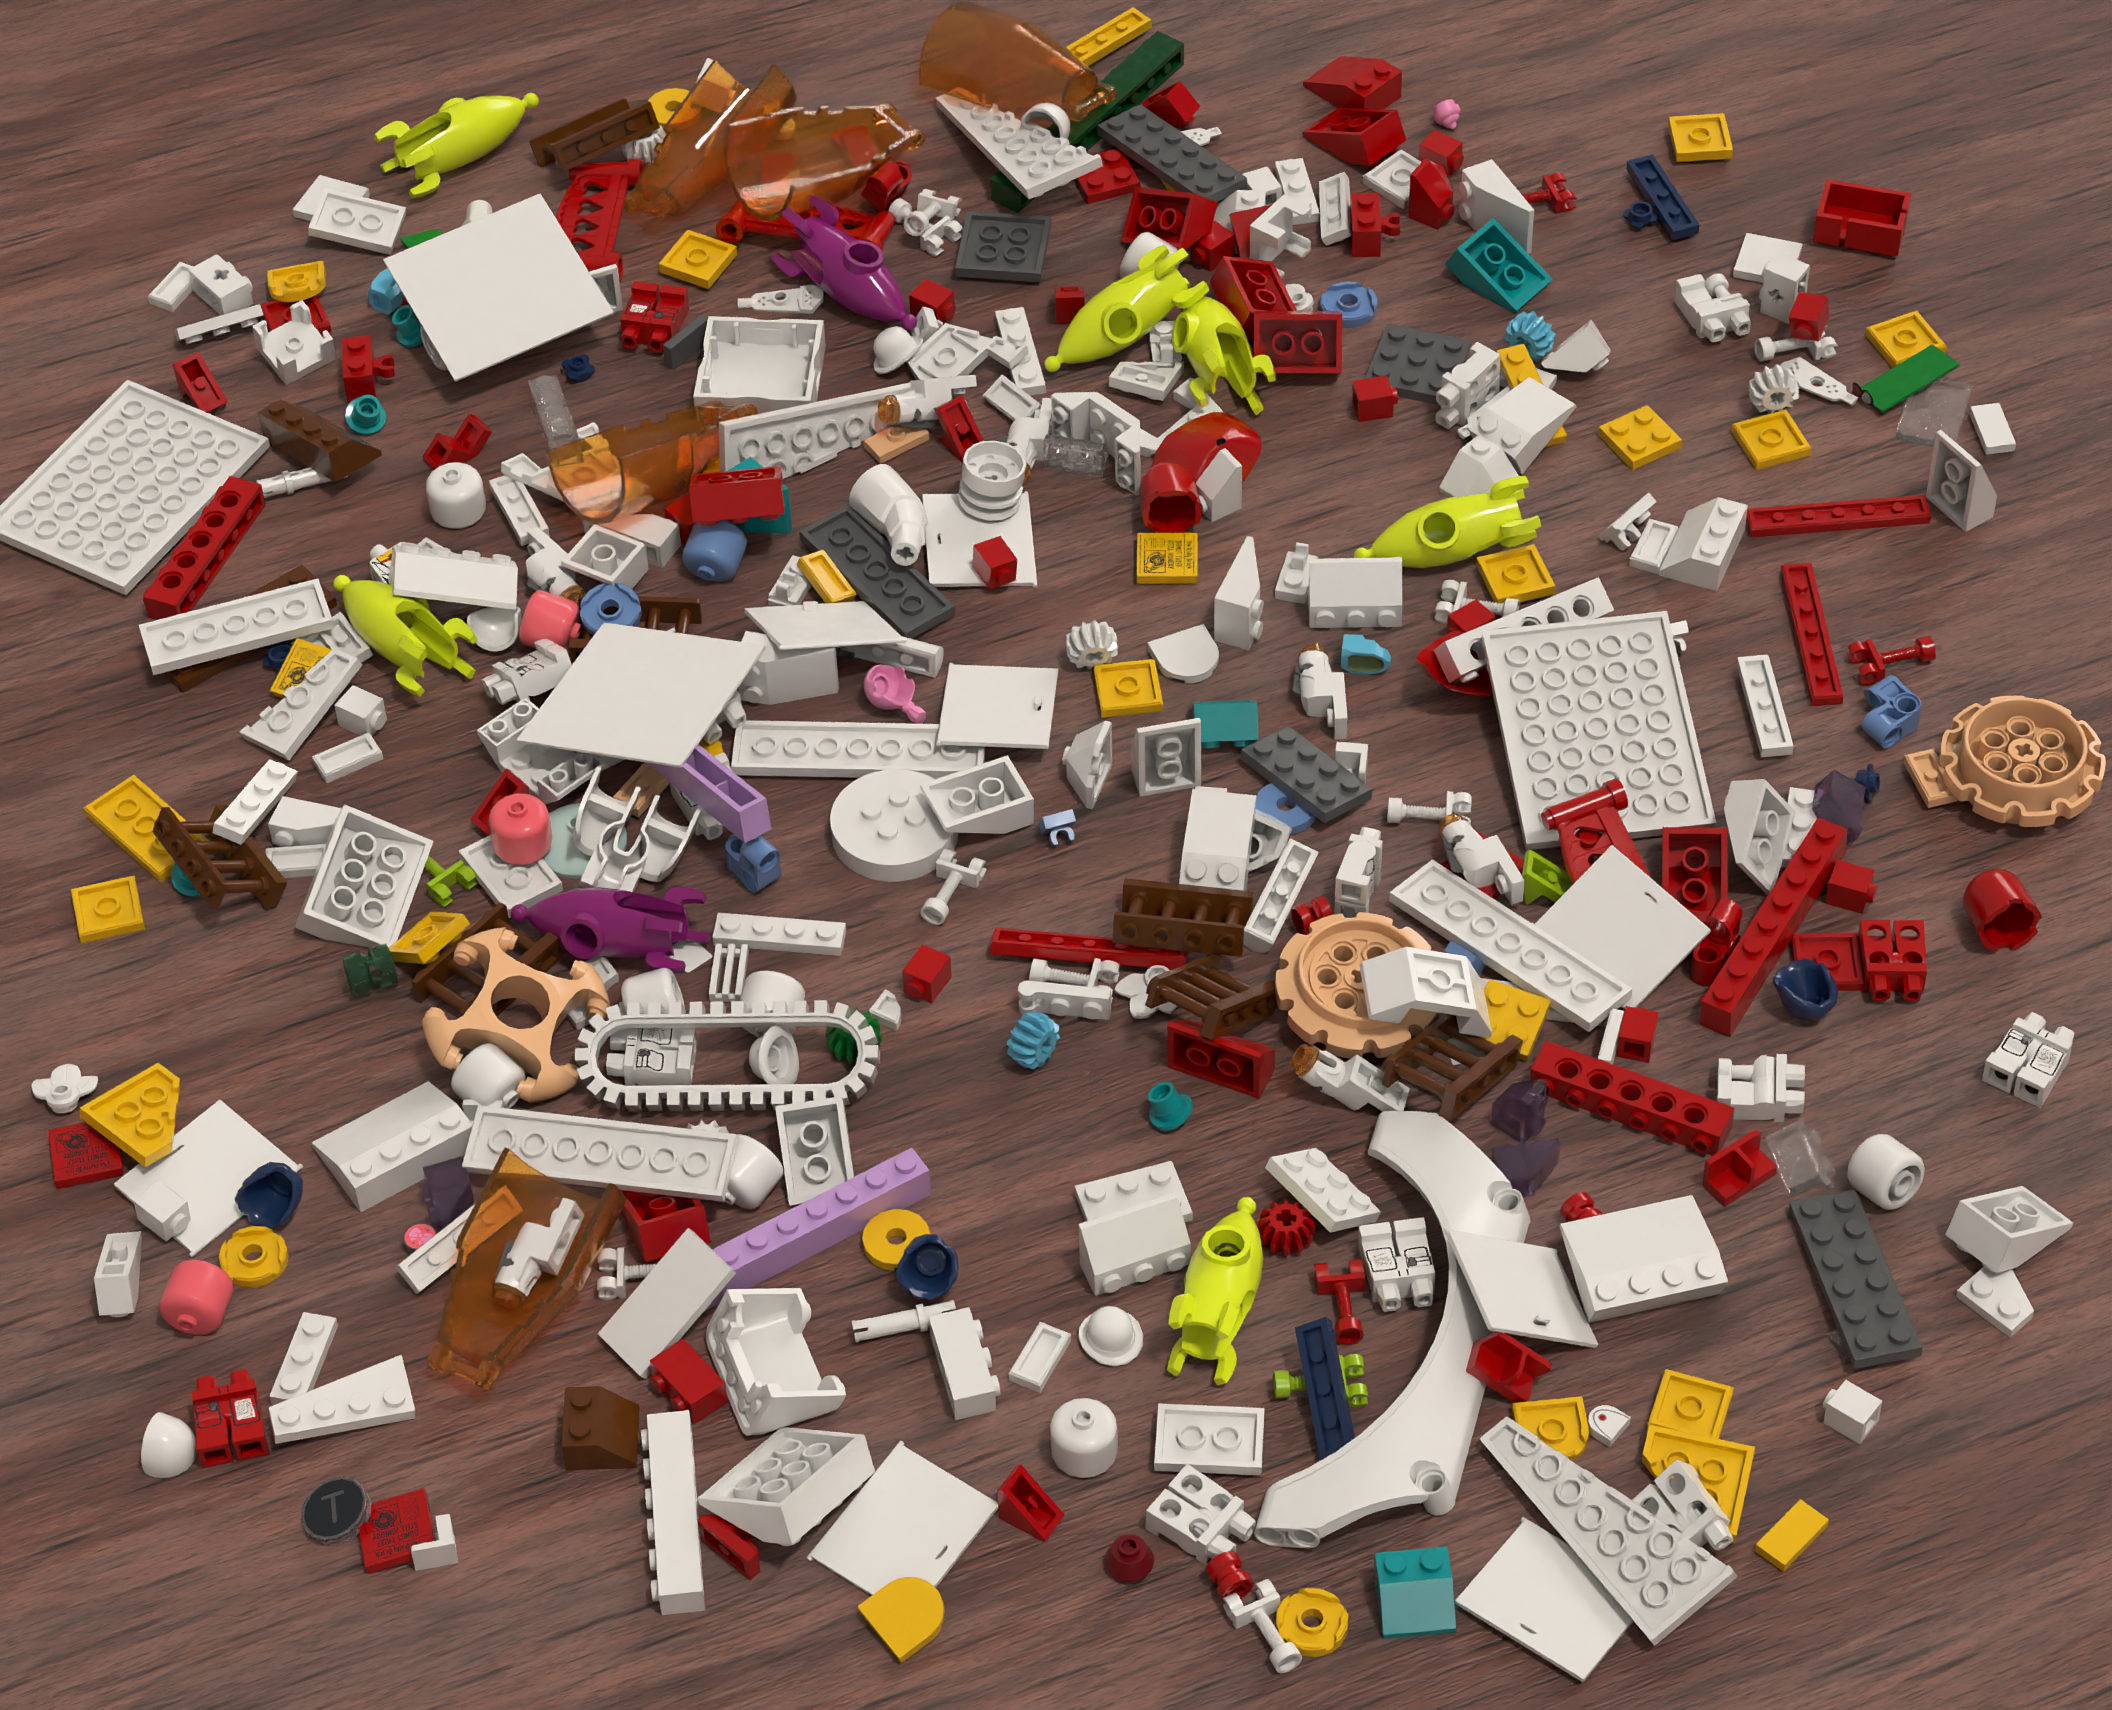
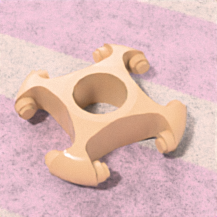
M506 927L483 931L459 942L453 958L456 963L462 966L474 964L475 961L481 963L485 972L483 988L470 1008L457 1020H448L445 1013L439 1008L430 1007L422 1019V1026L429 1048L441 1067L456 1070L463 1058V1054L460 1053L461 1048L459 1047L474 1050L486 1043L495 1044L520 1065L524 1072L533 1077L528 1076L526 1080L520 1081L516 1090L520 1099L533 1103L559 1096L577 1085L580 1078L577 1071L579 1067L570 1063L560 1066L554 1064L550 1056L552 1036L569 1012L577 1006H585V1011L588 1013L589 1018H592L597 1013L603 1019L607 1017L606 1008L611 1006L604 983L592 964L582 960L574 961L569 975L573 976L572 980L537 971L506 954L507 950H513L517 942L518 936L514 934L515 932L506 929ZM507 998L525 1000L535 1006L541 1015L542 1022L533 1028L527 1029L509 1027L499 1021L492 1010V1005Z

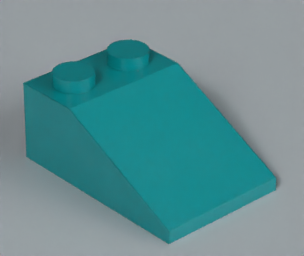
M1494 217L1460 245L1445 263L1464 285L1514 314L1553 280Z

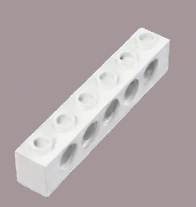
M1598 577L1449 639L1435 648L1434 652L1449 684L1459 679L1463 684L1478 677V671L1485 668L1488 671L1481 638L1482 631L1549 624L1547 617L1551 618L1554 623L1605 618L1614 611V608ZM1573 607L1579 610L1580 616L1575 614ZM1470 649L1477 653L1478 660L1472 657Z

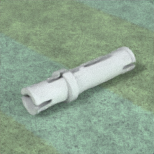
M305 468L293 472H288V470L282 471L281 475L256 480V483L262 485L263 495L266 498L286 492L288 495L293 494L294 490L332 480L312 468Z
M954 1300L923 1307V1304H918L916 1309L857 1321L853 1320L851 1321L853 1330L868 1328L867 1331L854 1333L855 1342L858 1343L859 1341L920 1329L921 1332L927 1331L929 1316L956 1309Z

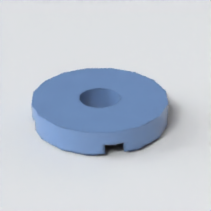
M1344 281L1328 287V291L1325 294L1323 292L1321 295L1320 311H1342L1343 328L1359 327L1367 324L1375 317L1377 313V296L1372 289L1368 287L1367 290L1358 282ZM1344 303H1354V305L1347 306Z
M604 583L589 590L583 597L580 605L581 620L585 629L594 636L604 622L636 627L640 622L642 611L639 597L632 588L622 583H614L615 585ZM609 606L618 608V611L613 615L603 613V610Z
M1272 783L1264 786L1257 793L1255 809L1271 815L1292 828L1290 834L1306 830L1316 819V816ZM1282 805H1289L1293 807V809L1289 811H1284L1279 809V807Z

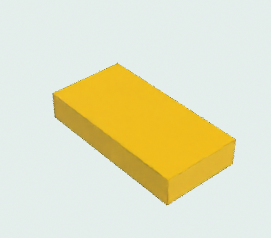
M824 550L799 558L796 565L825 603L851 602L855 599L857 593Z
M1800 1499L1760 1539L1755 1546V1552L1784 1572L1828 1527L1829 1519Z

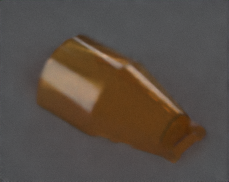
M968 1L950 5L937 17L926 35L920 54V86L982 107L991 108L993 103L1007 105V110L1016 111L1017 106L1032 108L1040 103H1052L1064 110L1070 120L1079 122L1086 118L1088 112L1103 103H1110L1117 98V92L1113 86L1098 81L1096 74L1041 25Z
M713 60L666 123L663 129L666 136L662 144L660 142L656 143L653 150L657 154L652 163H646L634 189L624 202L625 211L630 214L647 212L657 217H663L666 214L678 216L746 171L797 101L793 85L776 64H772L754 90L750 91L735 80L717 61Z
M892 103L877 106H844L843 111H829L827 106H820L818 111H804L803 107H792L727 124L724 140V159L731 186L745 209L760 220L776 221L785 218L782 213L787 207L797 214L816 210L817 208L809 201L812 195L822 198L832 205L843 202L863 187L869 177L887 161L894 162L905 151L923 145L926 135L920 129L912 127L899 115L897 108Z
M710 401L702 405L667 413V420L652 424L649 418L640 420V427L625 430L624 425H620L545 451L547 463L555 487L566 505L576 515L596 525L609 523L679 497L689 488L691 475L705 473L719 459V422L756 415L758 410L753 404L733 406L723 405L719 401Z
M504 1148L458 1236L456 1249L459 1252L456 1267L451 1269L450 1279L453 1282L450 1297L445 1299L438 1339L427 1361L428 1368L439 1373L446 1371L474 1381L477 1387L485 1390L490 1389L499 1372L511 1363L579 1295L627 1201L622 1191L615 1184L609 1183L601 1199L588 1196L547 1177L529 1166L510 1149ZM563 1198L576 1201L585 1216L558 1275L541 1271V1276L530 1290L527 1299H518L501 1292L499 1286L495 1285V1276L505 1243L516 1239L526 1222L550 1227L551 1215L556 1208H559ZM455 1353L479 1365V1368L451 1359V1357Z

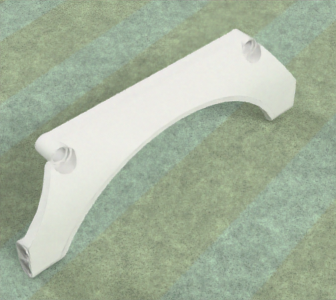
M1383 1111L1379 1114L1368 1148V1155L1382 1161L1397 1171L1420 1192L1436 1215L1442 1231L1449 1229L1524 1243L1530 1224V1216L1522 1194L1518 1190L1512 1189L1510 1181L1472 1141L1443 1117L1438 1116L1439 1114ZM1444 1234L1449 1261L1448 1294L1438 1332L1421 1367L1392 1405L1360 1435L1316 1464L1284 1478L1268 1488L1254 1531L1255 1537L1260 1542L1270 1546L1314 1548L1319 1545L1321 1538L1366 1515L1381 1510L1423 1502L1426 1511L1437 1516L1448 1513L1454 1507L1486 1384L1467 1373L1466 1368L1473 1343L1494 1331L1488 1330L1446 1234Z

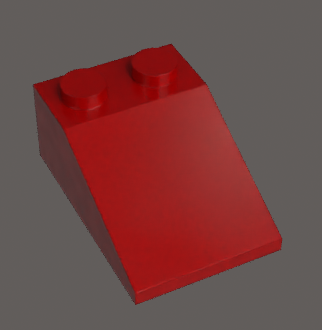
M1340 56L1305 80L1303 86L1338 108L1385 109L1401 98L1402 71L1383 59Z
M1339 107L1302 132L1304 138L1350 165H1362L1364 168L1378 164L1380 158L1394 153L1399 145L1407 141L1397 110Z
M1663 827L1662 888L1703 923L1719 899H1728V828Z
M612 1189L635 1246L645 1262L660 1261L687 1228L694 1231L706 1244L711 1243L704 1206L699 1199Z

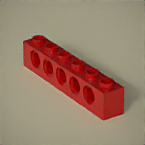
M229 476L223 486L217 489L213 500L203 509L195 525L189 528L187 536L180 546L175 548L172 557L160 569L158 577L152 585L145 590L143 602L146 606L148 618L159 620L193 610L266 506L261 484Z
M1547 1040L1530 1070L1529 1090L1537 1092L1541 1096L1554 1098L1572 1107L1598 1114L1605 1119H1612L1626 1124L1635 1130L1645 1131L1662 1137L1666 1141L1692 1148L1699 1153L1713 1156L1721 1151L1732 1129L1734 1107Z

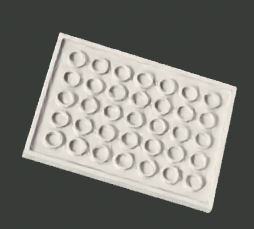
M126 380L0 505V541L127 595L188 532L189 528L195 525L203 509L210 504L216 495L217 489L223 486L228 477L240 478L270 447L269 439L130 380Z
M1667 611L1482 631L1481 638L1526 850L1560 847L1557 830L1547 831L1543 825L1541 813L1545 812L1546 808L1602 788L1604 782L1615 778L1622 783L1627 794L1628 808L1618 811L1631 839L1662 835L1663 827H1716L1714 810Z

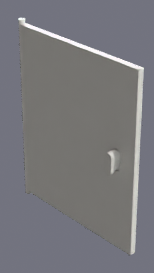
M1027 491L1021 494V503L1014 515L1003 520L992 521L976 518L967 513L960 505L958 494L922 495L923 506L928 520V524L925 525L929 582L934 587L986 586L972 567L974 544L1001 536L1018 559L1016 581L1002 586H1033L1037 588L1029 494Z
M809 601L803 602V605L744 608V613L778 646V650L907 642V638H903L864 601L825 604Z
M949 663L936 745L1049 749L1058 669L954 665Z
M1613 845L1600 856L1535 924L1532 922L1539 929L1631 987L1632 997L1621 1006L1623 1009L1626 1006L1637 1008L1711 932L1710 928Z
M219 1100L174 1135L173 1148L170 1154L146 1168L139 1163L116 1181L114 1187L134 1203L137 1197L159 1179L185 1199L188 1203L191 1220L181 1233L175 1234L172 1237L190 1252L189 1256L192 1258L245 1215L240 1212L234 1199L243 1181L257 1168L269 1162L285 1163L292 1170L298 1172L303 1168V1165H297L230 1107Z
M1449 1229L1443 1230V1234L1447 1235L1488 1330L1592 1348L1598 1346V1342L1557 1256V1249Z
M903 1441L896 1445L806 1557L808 1561L815 1560L871 1596L888 1583L903 1577L921 1578L936 1588L998 1509L996 1501L903 1446Z
M1522 1517V1524L1455 1600V1604L1576 1679L1584 1682L1633 1623V1620L1568 1543Z

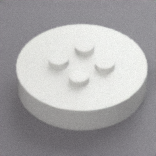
M889 769L862 776L844 788L836 798L830 814L832 843L839 859L857 874L878 881H906L934 871L936 869V861L940 858L944 849L954 851L959 834L945 832L920 789V784L934 780V778L912 770Z

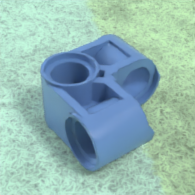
M1889 675L1864 691V695L1873 710L1864 717L1861 727L1863 731L1884 749L1892 747L1899 740L1918 729L1921 700L1906 688L1897 677Z
M730 835L725 844L727 868L744 883L749 891L756 893L782 876L780 852L762 835L746 843L736 835Z

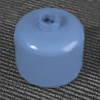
M718 520L719 524L713 526H701L700 522L695 523L683 551L682 561L685 567L695 576L707 581H730L737 574L746 550L747 538L736 525L727 520Z

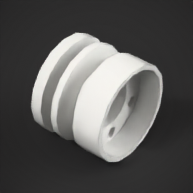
M982 441L973 444L967 449L963 458L962 478L958 494L959 502L963 509L976 518L989 521L1003 520L1014 515L1021 503L1022 484L1026 470L1024 455L1010 444L999 441Z

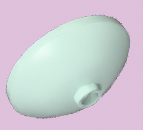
M581 803L566 805L549 813L552 843L551 848L542 858L556 876L561 878L581 879L591 856L580 851L574 842L573 832ZM625 826L617 844V847L623 851L627 847Z

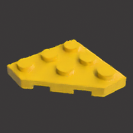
M156 1063L80 1107V1118L146 1168L172 1152L180 1094V1078L160 1063Z
M1649 1424L1642 1454L1643 1464L1655 1479L1677 1459L1692 1465L1700 1476L1698 1478L1717 1502L1722 1512L1730 1519L1726 1526L1733 1537L1732 1543L1736 1542L1755 1447Z

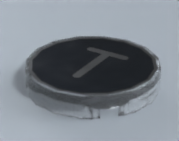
M345 1476L330 1478L318 1484L308 1494L302 1506L301 1521L304 1530L314 1540L328 1546L342 1544L354 1538L361 1531L359 1527L364 1521L367 1523L371 1515L372 1502L369 1493L356 1479Z

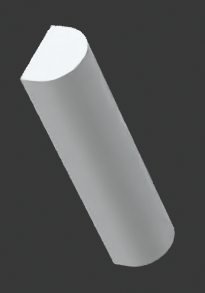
M907 638L905 643L839 647L841 648L840 650L854 652V657L892 667H903L906 671L933 678L937 676L944 656L943 647Z
M1291 838L1289 839L1245 926L1244 945L1258 953L1270 951L1319 853L1318 851Z

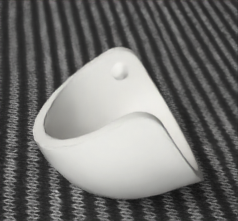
M1037 104L1030 108L1021 119L1023 123L1032 118L1049 120L1058 126L1060 138L1068 139L1070 133L1069 118L1065 111L1055 104Z
M487 607L476 610L467 617V625L478 638V641L475 643L485 650H504L515 643L519 636L522 622L521 609L519 607H516V610Z
M158 1412L152 1417L145 1431L141 1448V1463L147 1475L156 1478L174 1477L186 1471L193 1464L197 1456L196 1437L185 1422L162 1412Z

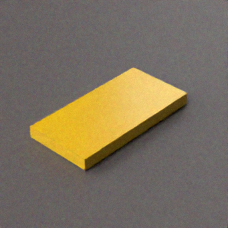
M132 775L83 808L86 817L160 883L172 876V869L176 862L154 835L153 828L162 807H169L180 822L186 820L135 775ZM190 834L195 841H209L202 834Z

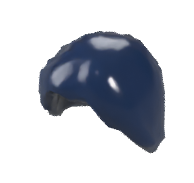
M1805 958L1792 961L1787 967L1780 968L1776 972V976L1773 977L1774 986L1783 1005L1791 1015L1801 1020H1820L1837 1003L1838 989L1836 981L1823 963L1818 964Z
M269 1162L257 1168L243 1181L234 1200L240 1212L244 1213L255 1226H265L270 1229L282 1227L292 1217L302 1199L303 1180L300 1174L292 1170L285 1163Z
M924 1234L915 1237L904 1250V1254L898 1263L896 1276L899 1284L911 1296L918 1299L934 1300L948 1293L957 1280L959 1270L958 1256L951 1246L935 1234Z

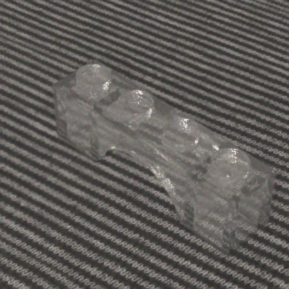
M544 375L535 380L528 381L533 412L537 424L542 426L553 469L582 463L578 433L557 375Z

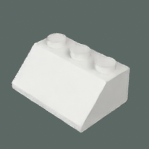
M1718 497L1688 510L1662 563L1659 576L1717 591L1745 531L1748 505Z
M1402 557L1309 559V628L1402 627Z
M1175 1192L1078 1224L1080 1266L1095 1296L1106 1292H1115L1121 1287L1136 1282H1145L1154 1276L1169 1271H1178L1190 1263L1191 1243Z

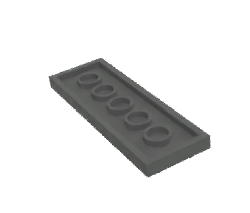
M1141 104L1097 125V134L1179 192L1196 193L1218 202L1235 191L1247 187V177Z
M849 505L799 531L800 540L813 553L824 550L857 595L901 636L913 639L955 615V606L912 565H899L892 559L890 544Z
M1856 1190L1790 1201L1789 1213L1853 1368H1862L1921 1356L1923 1347Z

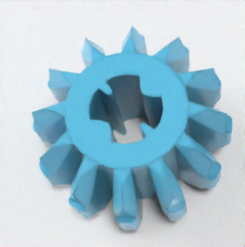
M1523 311L1508 323L1504 339L1509 342V347L1525 344L1531 359L1536 362L1553 348L1556 334L1551 331L1552 324L1544 321V316L1537 317L1534 311L1528 314Z
M1034 1010L1030 1013L1025 1012L1021 1020L1015 1021V1027L1010 1031L1011 1037L1006 1044L1009 1046L1007 1054L1017 1061V1064L1025 1068H1041L1046 1059H1051V1053L1056 1049V1042L1060 1038L1058 1034L1059 1025L1041 1012L1038 1013Z

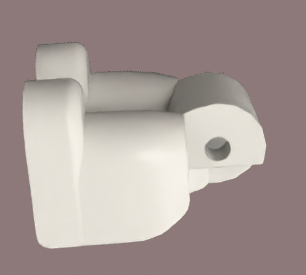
M597 766L580 804L573 832L575 846L584 854L591 856L580 880L579 887H600L634 892L640 878L660 882L671 874L680 861L697 826L701 810L696 809L689 826L673 824L658 814L657 806L660 796L656 794L634 845L628 852L619 849L617 844L624 826L636 806L641 788L636 786L628 802L614 799L602 792L598 787L602 768Z

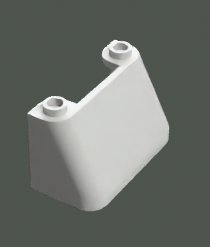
M801 1288L727 1289L707 1326L706 1343L719 1377L725 1382L726 1394L739 1426L746 1436L763 1435L835 1411L841 1406L846 1397L845 1387L837 1376L828 1375L821 1379L805 1342L802 1331L811 1318V1308L806 1302Z

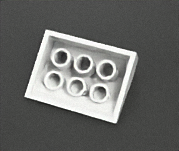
M344 804L334 821L295 928L324 940L386 951L398 940L433 841Z
M428 1081L311 1143L314 1150L361 1213L463 1159L473 1124L457 1103Z
M1692 1195L1560 1224L1588 1323L1721 1294L1728 1283L1717 1245Z
M784 1427L778 1429L697 1499L699 1505L761 1541L791 1546L798 1543L801 1537L812 1527L820 1524L822 1519L834 1508L840 1506L843 1500L854 1490L859 1489L863 1482L875 1473L865 1435Z

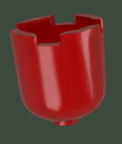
M1170 462L1160 463L1148 469L1142 476L1139 486L1141 511L1145 527H1149V529L1156 533H1186V530L1194 524L1198 525L1202 516V509L1195 480L1188 469L1180 464Z
M1992 869L1982 872L1969 882L1963 895V904L1984 947L1993 952H1997V948L2008 946L2012 950H2016L2027 944L2038 933L2036 925L2039 919H2042V915L2015 874L2007 870Z

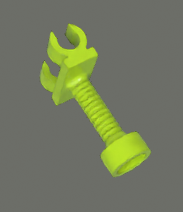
M428 855L424 869L435 877L427 883L428 895L441 907L444 908L453 901L449 897L452 894L449 887L459 882L466 890L478 884L473 880L477 875L469 866H465L462 860H459L445 870Z
M1350 1354L1345 1357L1339 1355L1349 1406H1365L1368 1404L1367 1385L1354 1383L1347 1386L1345 1378H1358L1364 1375L1363 1356L1359 1354ZM1288 1370L1273 1371L1275 1399L1290 1398L1292 1391L1306 1389L1304 1376L1302 1378L1301 1376L1294 1378L1289 1375Z

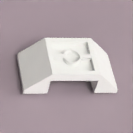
M1069 392L1051 395L1052 438L1055 442L1074 453L1091 441L1096 447L1103 449L1115 458V478L1119 486L1138 496L1141 482L1140 420L1098 392Z
M524 698L479 728L477 734L502 773L506 768L511 770L529 786V795L539 798L545 804L555 802L592 778L597 766L602 768L601 771L605 769L606 763L595 754L575 753L570 750L518 743L516 739L539 710L532 702Z
M1403 947L1362 961L1359 965L1369 1019L1399 1024L1409 1009L1413 1008L1456 1015L1459 1033L1488 1038L1492 1035L1482 980L1466 956Z

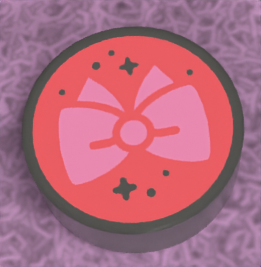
M415 1223L409 1226L403 1234L406 1251L410 1255L437 1234L436 1229L428 1223Z

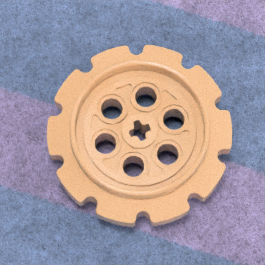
M2016 695L1994 697L1985 706L1975 703L1962 710L1953 718L1951 730L1948 729L1944 732L1939 754V765L1945 767L1943 780L1951 793L1959 801H1969L1973 805L1972 811L1987 819L1999 823L2019 824L2021 827L2053 825L2055 819L2059 816L2071 819L2083 812L2092 803L2094 792L2100 791L2106 760L2103 754H2099L2101 741L2095 731L2085 721H2076L2071 716L2069 709L2048 700Z
M1359 912L1353 918H1345L1343 914H1334L1310 923L1308 935L1295 934L1286 944L1280 955L1279 968L1281 970L1276 971L1275 996L1278 1008L1288 1011L1287 1024L1300 1038L1310 1045L1321 1042L1326 1045L1327 1052L1349 1059L1355 1055L1362 1057L1364 1053H1374L1377 1058L1388 1057V1055L1395 1054L1400 1050L1407 1040L1411 1041L1412 1036L1419 1035L1424 1027L1428 1028L1438 1018L1439 1012L1410 1008L1399 1024L1369 1019L1359 965L1362 961L1403 947L1431 951V946L1410 927L1398 929L1393 926L1391 918L1377 914Z

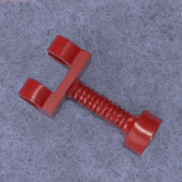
M1559 172L1550 176L1543 175L1542 190L1521 194L1529 204L1548 201L1555 214L1560 213V210L1568 212L1576 207L1573 200L1577 198L1572 191L1566 190L1563 182L1567 180Z
M1930 636L1917 638L1914 646L1884 653L1877 652L1872 639H1866L1865 642L1856 641L1848 646L1850 653L1847 654L1850 661L1854 664L1862 663L1866 659L1869 663L1863 664L1858 668L1861 675H1858V678L1864 686L1872 685L1877 681L1880 682L1885 678V664L1912 658H1918L1923 663L1933 661L1936 658L1935 646Z
M1362 1259L1348 1260L1349 1274L1329 1276L1327 1262L1314 1264L1317 1295L1336 1294L1340 1320L1335 1323L1334 1330L1337 1342L1343 1345L1356 1344L1364 1336L1361 1321L1353 1317L1349 1292L1365 1291V1274Z

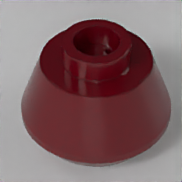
M1126 1534L1118 1537L1107 1550L1105 1566L1114 1578L1124 1582H1135L1145 1578L1151 1572L1154 1566V1555L1142 1538L1133 1534Z

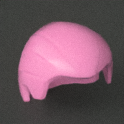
M880 664L873 666L867 672L864 678V692L872 705L883 710L902 709L912 723L922 724L924 722L926 712L922 708L915 706L914 702H912L915 691L914 680L906 678L903 667Z

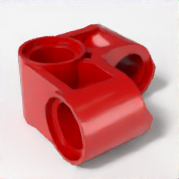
M887 161L869 177L866 186L861 192V196L880 212L888 211L892 203L904 195L912 178L909 165L903 161Z
M1719 899L1715 903L1704 922L1711 929V932L1693 951L1690 977L1699 985L1708 986L1713 983L1740 940L1739 931L1743 915L1742 909L1731 899Z

